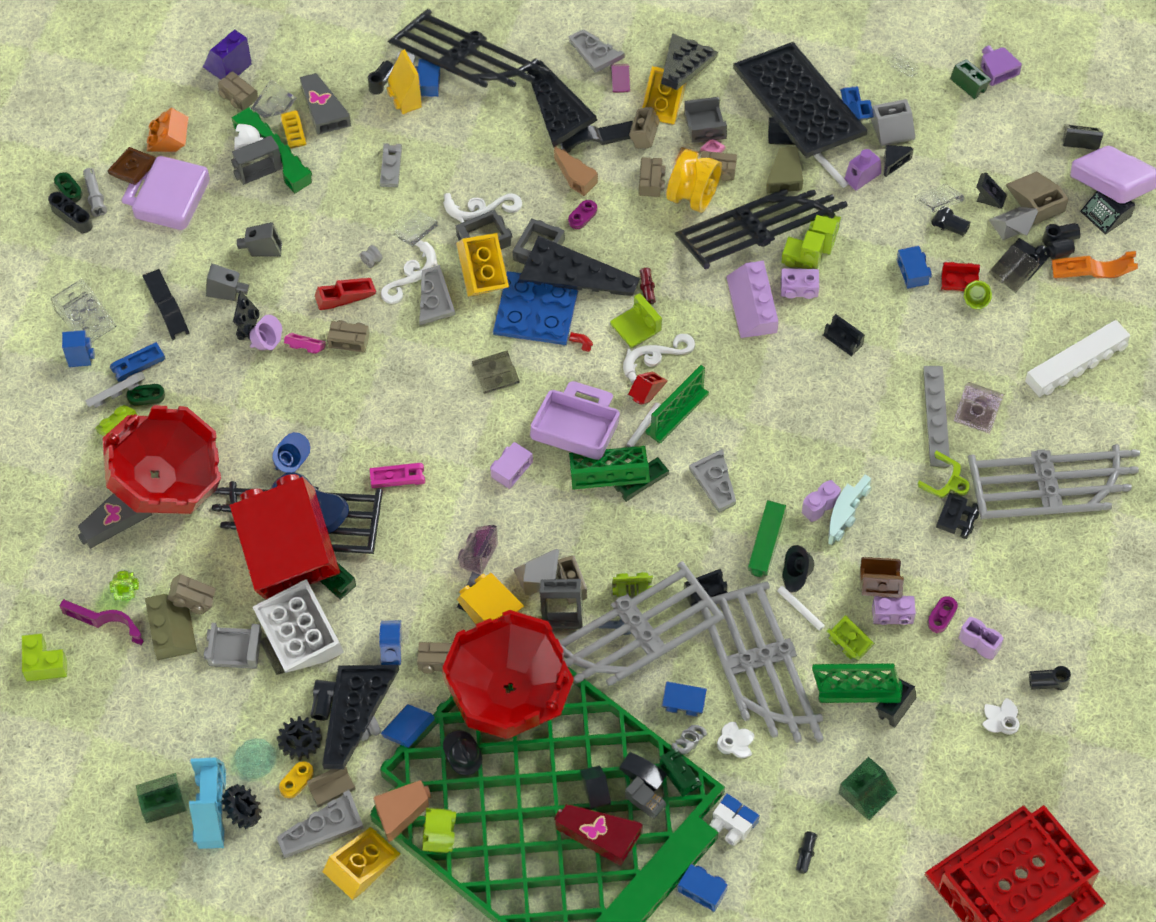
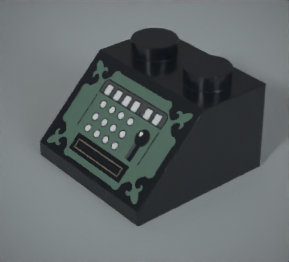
M1096 191L1080 212L1106 235L1132 217L1135 204L1132 201L1118 203Z

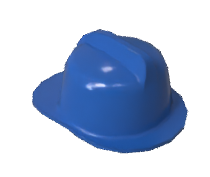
M296 432L290 433L276 446L272 455L275 470L288 473L299 469L308 458L311 448L309 440L304 435Z

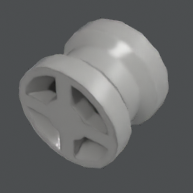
M370 245L367 251H362L359 254L362 262L369 268H372L375 262H380L383 259L380 251L374 245Z

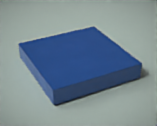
M407 704L381 734L384 738L409 748L435 717L432 713Z

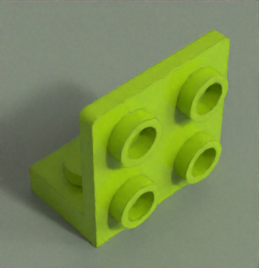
M639 293L634 296L633 308L612 319L610 325L629 347L633 348L662 331V317Z

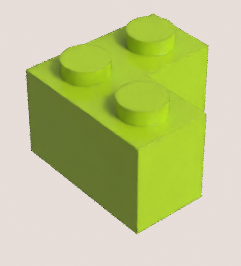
M816 215L815 221L810 223L809 231L825 235L824 254L831 255L840 227L841 217L839 216L831 219L828 216Z
M807 230L804 240L788 236L782 253L781 263L790 268L818 269L823 254L825 235Z
M42 633L22 636V673L26 681L67 677V658L63 649L46 651V641Z

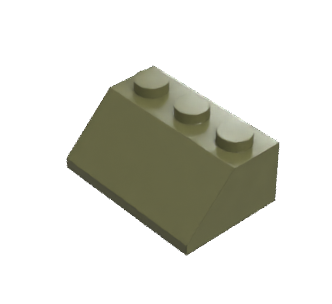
M168 594L145 598L152 643L157 661L197 652L190 610L187 607L175 606L172 601L167 599Z

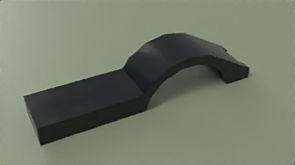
M633 121L601 128L590 125L560 143L561 150L570 153L575 146L587 141H596L601 145L631 139L629 134Z
M160 269L142 275L151 297L164 319L172 341L176 339V334L185 331L186 335L190 334L180 308L172 296Z

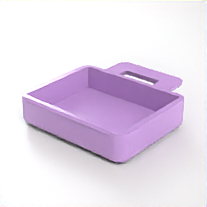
M1112 146L1102 147L1072 162L1070 173L1072 178L1077 179L1118 203H1126L1156 189V168Z
M159 156L155 159L150 171L145 174L137 185L129 184L122 202L132 206L136 219L183 230L188 226L209 183L208 169L204 166ZM145 179L137 197H134L142 180Z
M575 381L568 383L564 393L557 390L549 391L531 423L530 437L535 441L595 460L602 458L619 424V411L608 407L613 394ZM578 392L597 398L599 401L595 403L576 397L575 394Z

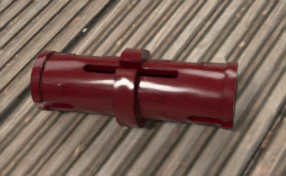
M647 267L639 270L641 277L640 289L643 291V296L648 303L654 304L656 303L654 295L655 283L652 281L651 269Z

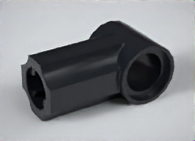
M388 60L382 62L375 72H371L368 75L370 93L377 95L384 91V86L388 82V77L394 67L392 62Z
M941 206L931 220L934 227L937 226L941 228L940 230L948 229L960 236H965L971 222L954 215V212L946 206Z
M1076 223L1062 226L1049 224L1045 229L1042 243L1047 246L1048 242L1059 239H1080V227Z
M1057 666L1053 670L1029 671L1031 690L1050 688L1065 690L1069 686L1071 672L1065 666ZM1061 676L1064 677L1065 680H1059L1056 677Z
M315 680L311 718L321 721L328 720L336 682Z

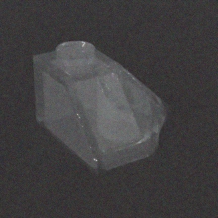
M270 79L251 109L263 118L287 113L297 98Z

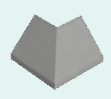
M1018 207L993 217L989 221L1002 240L1018 234L1027 236L1038 211L1036 208Z
M558 549L531 559L513 569L525 595L539 592L541 579H555L559 557Z

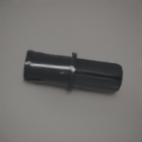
M805 832L802 846L798 849L799 857L795 868L798 873L806 874L808 872L811 858L815 855L813 850L818 835L814 832Z

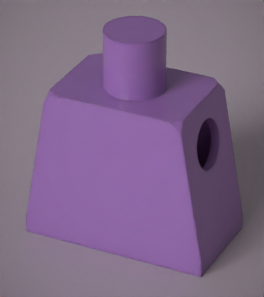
M990 45L983 48L980 66L984 74L991 79L989 83L991 86L1020 75L1021 62L1006 48L1001 47L993 50Z
M870 149L862 150L861 154L849 162L844 179L857 191L881 174L880 158Z

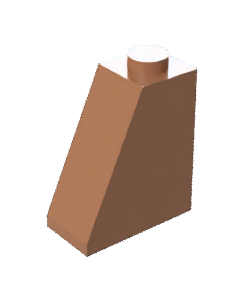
M421 780L373 797L388 842L393 841L429 807L428 799L431 798L428 786L424 787Z

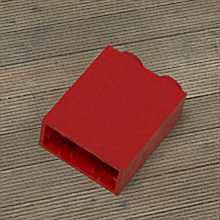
M296 474L281 477L276 481L277 487L264 492L259 488L247 490L240 495L241 501L230 504L254 591L265 600L306 579L310 585L340 573L315 488L304 477L299 478Z

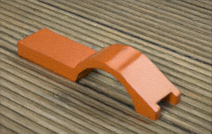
M1136 251L1125 252L1119 259L1107 262L1096 261L1090 256L1052 259L1053 278L1092 275L1096 278H1116L1138 269V263H1134Z

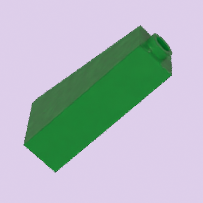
M769 500L766 502L748 565V571H751L753 576H768L787 515L786 505Z

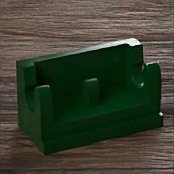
M967 59L956 64L950 76V80L974 100L979 97L980 92H986L991 82L987 75Z
M338 563L340 573L323 579L320 582L341 600L356 587L355 577Z
M677 748L660 756V767L667 773L668 778L682 797L702 786L700 779L689 768Z

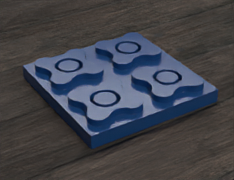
M507 271L506 276L509 287L502 291L493 335L567 345L578 290L553 287L549 284L534 285L532 282L518 283L521 273Z

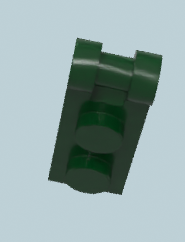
M658 457L648 463L650 483L630 484L632 486L630 489H627L626 486L628 485L614 486L617 492H621L622 498L626 502L669 475L668 468Z

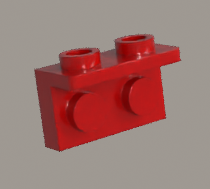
M944 262L941 271V290L964 291L969 283L979 281L980 265Z

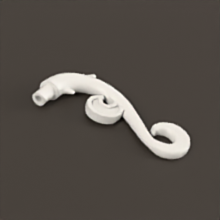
M450 193L444 194L445 201L443 202L446 212L461 223L494 210L505 200H512L514 202L512 206L505 205V203L502 204L503 210L508 213H516L522 207L521 198L513 193L498 198L488 206H486L482 198H472L468 202V209L471 212L459 210L460 207L454 204Z
M419 238L414 242V245L423 252L422 257L426 256L425 266L420 270L418 261H407L404 265V273L408 277L393 281L382 288L381 297L384 302L388 304L400 302L403 298L402 289L397 287V294L391 296L388 294L391 288L421 280L422 270L438 266L435 250L428 242H423Z
M679 334L674 338V348L658 345L641 346L633 351L628 348L623 362L625 376L630 379L632 384L636 379L635 368L637 366L634 362L644 354H646L644 356V363L649 367H655L661 363V353L674 355L691 353L695 347L694 339L688 334ZM680 342L687 344V347L682 350L674 349L677 348Z

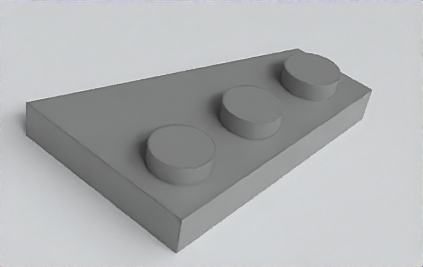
M584 29L569 36V42L595 73L625 58L624 52L616 51L612 45L604 44L599 41L598 37Z
M141 371L85 401L88 407L94 405L97 408L106 403L104 399L110 396L114 399L122 395L121 390L125 388L131 390L139 386L138 382L144 379L145 376Z

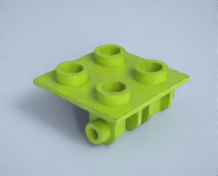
M646 572L636 573V576H628L627 573L616 574V577L612 579V585L616 584V587H612V593L617 595V597L627 595L626 585H628V595L631 597L630 585H634V596H637L636 585H638V594L652 587L648 586V583H652L653 575L648 576Z

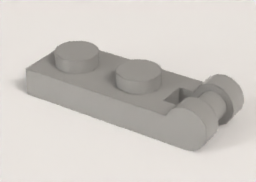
M383 144L380 187H398L402 144Z

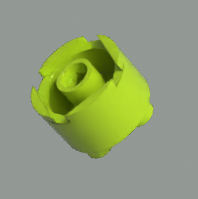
M426 808L422 851L452 852L455 832L451 831H454L456 812L447 809Z

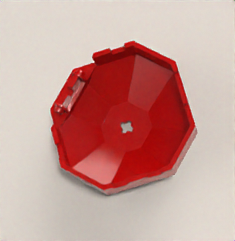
M154 405L148 416L127 415L102 438L106 488L136 513L192 514L216 491L221 481V472L218 469L219 454L218 448H216V431L187 406H179L178 409H168L167 406ZM150 472H158L159 479L156 477L151 478L152 474Z
M513 610L503 612L502 616L492 620L489 618L477 623L475 628L466 632L465 630L457 632L442 667L443 679L467 726L504 739L514 737L560 716L574 681L564 661V650L558 638L556 639L549 622ZM512 684L515 691H510L509 694L506 693L504 687Z

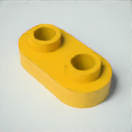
M306 761L297 763L279 784V790L283 797H296L307 785V781L313 778L314 770L310 763ZM301 769H306V772L300 773L299 771ZM288 784L293 785L292 788H286Z

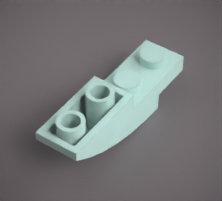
M866 474L855 487L847 483L840 493L831 515L828 534L829 544L832 545L835 541L839 542L845 533V528H850L856 520L854 517L855 511L860 504V498L862 496L866 497L872 488L870 486L871 478Z

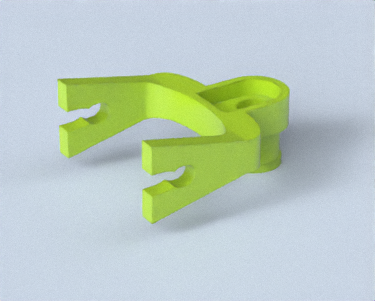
M936 450L934 453L936 459L953 466L952 475L947 484L940 490H936L920 480L917 483L918 487L939 498H945L951 491L960 496L966 495L969 492L970 486L966 479L960 477V463ZM963 486L965 489L959 490L958 487Z

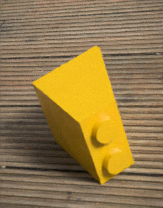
M484 573L474 580L476 584L472 587L469 585L465 586L459 591L460 596L456 599L475 624L489 618L492 620L496 619L507 610L519 612L524 607L492 573H489L487 576Z

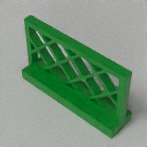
M700 365L651 414V425L645 430V433L659 444L709 395V391L704 389V366Z
M646 446L606 449L600 460L573 452L569 453L572 490L650 483ZM635 453H642L639 456L633 455ZM581 458L583 459V460L580 461V462L574 460V459H581ZM627 458L632 460L629 463L625 462ZM609 460L612 463L608 465L605 462ZM588 462H590V463H592L593 465H591V466L589 467V466H587L586 464H587Z
M895 663L812 665V671L819 690L818 699L820 703H901L903 685L899 681ZM819 671H826L828 674L825 675ZM840 671H846L848 674L846 675ZM881 671H891V672L888 673V674H885V673H883V672H881ZM833 676H836V677H838V678H840V679H839V680H836V679H834V678H832V677H833ZM853 676H857V677H859V678H861V679L856 680V679H854V678H852V677H853ZM874 676H877V677H879V678H881V679H880V680H877V679H875V678H873V677H874Z

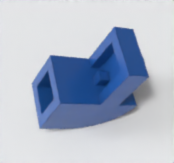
M858 86L840 89L842 100L860 121L874 117L871 100L861 101Z
M383 620L380 623L379 639L381 665H401L402 622L401 620Z

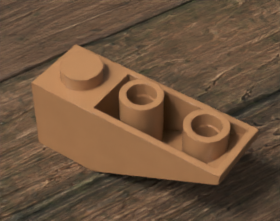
M554 147V159L570 188L585 196L598 183V173L595 169L583 164L579 159L570 156L565 150Z

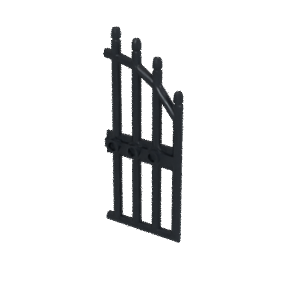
M426 9L388 40L389 44L402 50L405 49L408 53L484 88L488 86L486 81L493 80L507 84L510 87H515L516 82L509 79L515 76L533 83L535 77L526 73L530 69L546 76L550 72L548 69L538 65L539 60L537 58H534L532 61L522 58L486 41L487 37L478 31L468 33L432 16L430 9ZM426 20L464 39L457 41L420 23ZM415 28L453 46V48L447 50L410 31ZM405 37L443 56L438 59L399 40ZM482 46L523 66L515 68L476 50V48ZM469 54L505 70V72L497 73L465 57L469 56ZM461 63L482 74H470L455 66Z
M782 189L779 192L772 193L677 231L675 236L699 264L707 270L710 268L709 263L755 244L761 247L771 244V241L775 240V236L815 221L816 215L828 216L833 219L836 215L834 212L846 208L848 204L846 201L826 207L824 206L826 202L829 203L834 200L833 194L817 200H811L808 198L816 195L815 190H809L807 193L804 192L797 196H786L788 194L787 189ZM766 203H777L755 213L750 211ZM791 205H802L800 207H797L795 209H792L790 211H787L765 221L760 222L758 220L759 218H762L766 215H769ZM815 208L818 210L815 213L769 231L767 229L769 226ZM733 217L735 221L690 239L686 237L689 234ZM739 226L743 228L738 232H735L733 234H730L728 236H725L723 238H720L698 248H695L694 244H697L699 242H702L704 240H707L709 238H712L714 236H717ZM747 235L751 237V239L709 256L703 257L701 255Z
M230 481L229 487H217L213 494L229 495L230 504L237 502V496L250 489L237 488V483ZM376 489L375 495L331 493L341 496L345 501L374 502L372 512L349 511L346 517L371 519L370 529L338 527L336 530L328 533L329 535L368 536V545L332 544L334 552L374 554L383 490ZM230 504L212 505L213 511L231 512ZM224 521L220 523V528L222 529L230 528L237 530L235 522Z

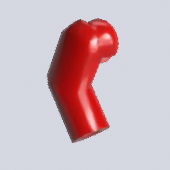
M574 332L570 333L569 341L581 343L582 351H591L593 342L588 336Z

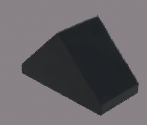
M886 145L884 176H889L910 161L914 149L910 146Z
M598 765L580 770L590 808L595 809L610 805L611 799L606 775L601 766Z

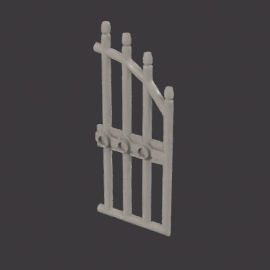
M1115 444L1112 446V451L1051 455L1050 450L1042 449L1031 451V457L976 461L975 455H969L968 462L981 519L1112 509L1111 503L1104 502L1101 504L1099 502L1109 493L1130 491L1132 489L1131 484H1114L1119 475L1136 474L1139 472L1138 467L1135 466L1129 468L1120 467V458L1140 456V451L1136 449L1131 451L1120 450L1119 445ZM1113 459L1112 468L1055 472L1053 463ZM1033 464L1035 473L980 477L978 468ZM1109 476L1106 485L1059 489L1057 479ZM1029 481H1037L1039 490L992 494H983L982 485ZM1096 494L1087 504L1063 505L1061 496ZM1041 498L1043 507L987 511L985 502Z
M682 561L677 564L678 572L632 599L628 594L616 599L611 604L613 610L559 642L564 650L566 665L569 667L574 664L585 668L582 673L574 677L575 683H579L584 678H588L595 673L615 674L606 680L607 685L611 686L723 620L725 616ZM683 577L691 584L643 614L636 606ZM694 592H697L702 601L655 629L647 621ZM706 607L712 612V617L666 644L659 637L660 634ZM617 616L624 623L623 626L575 654H572L565 648ZM628 631L636 639L595 664L583 659ZM640 646L647 654L628 667L609 666Z
M768 581L710 597L715 604H720L738 650L737 654L727 656L715 624L708 628L744 721L750 720L748 708L765 719L770 735L773 738L778 736L774 721L788 724L796 743L802 741L797 724H810L816 741L822 742L823 735L818 725V722L823 721L822 714L814 715L792 660L793 657H797L793 642L790 638H783L764 591L770 589ZM757 592L776 642L765 645L746 595ZM739 599L757 648L746 651L727 601ZM708 607L701 610L704 620L712 617ZM784 660L806 716H793L773 663ZM765 666L784 715L769 710L754 669ZM747 673L758 704L742 696L735 678L736 674Z

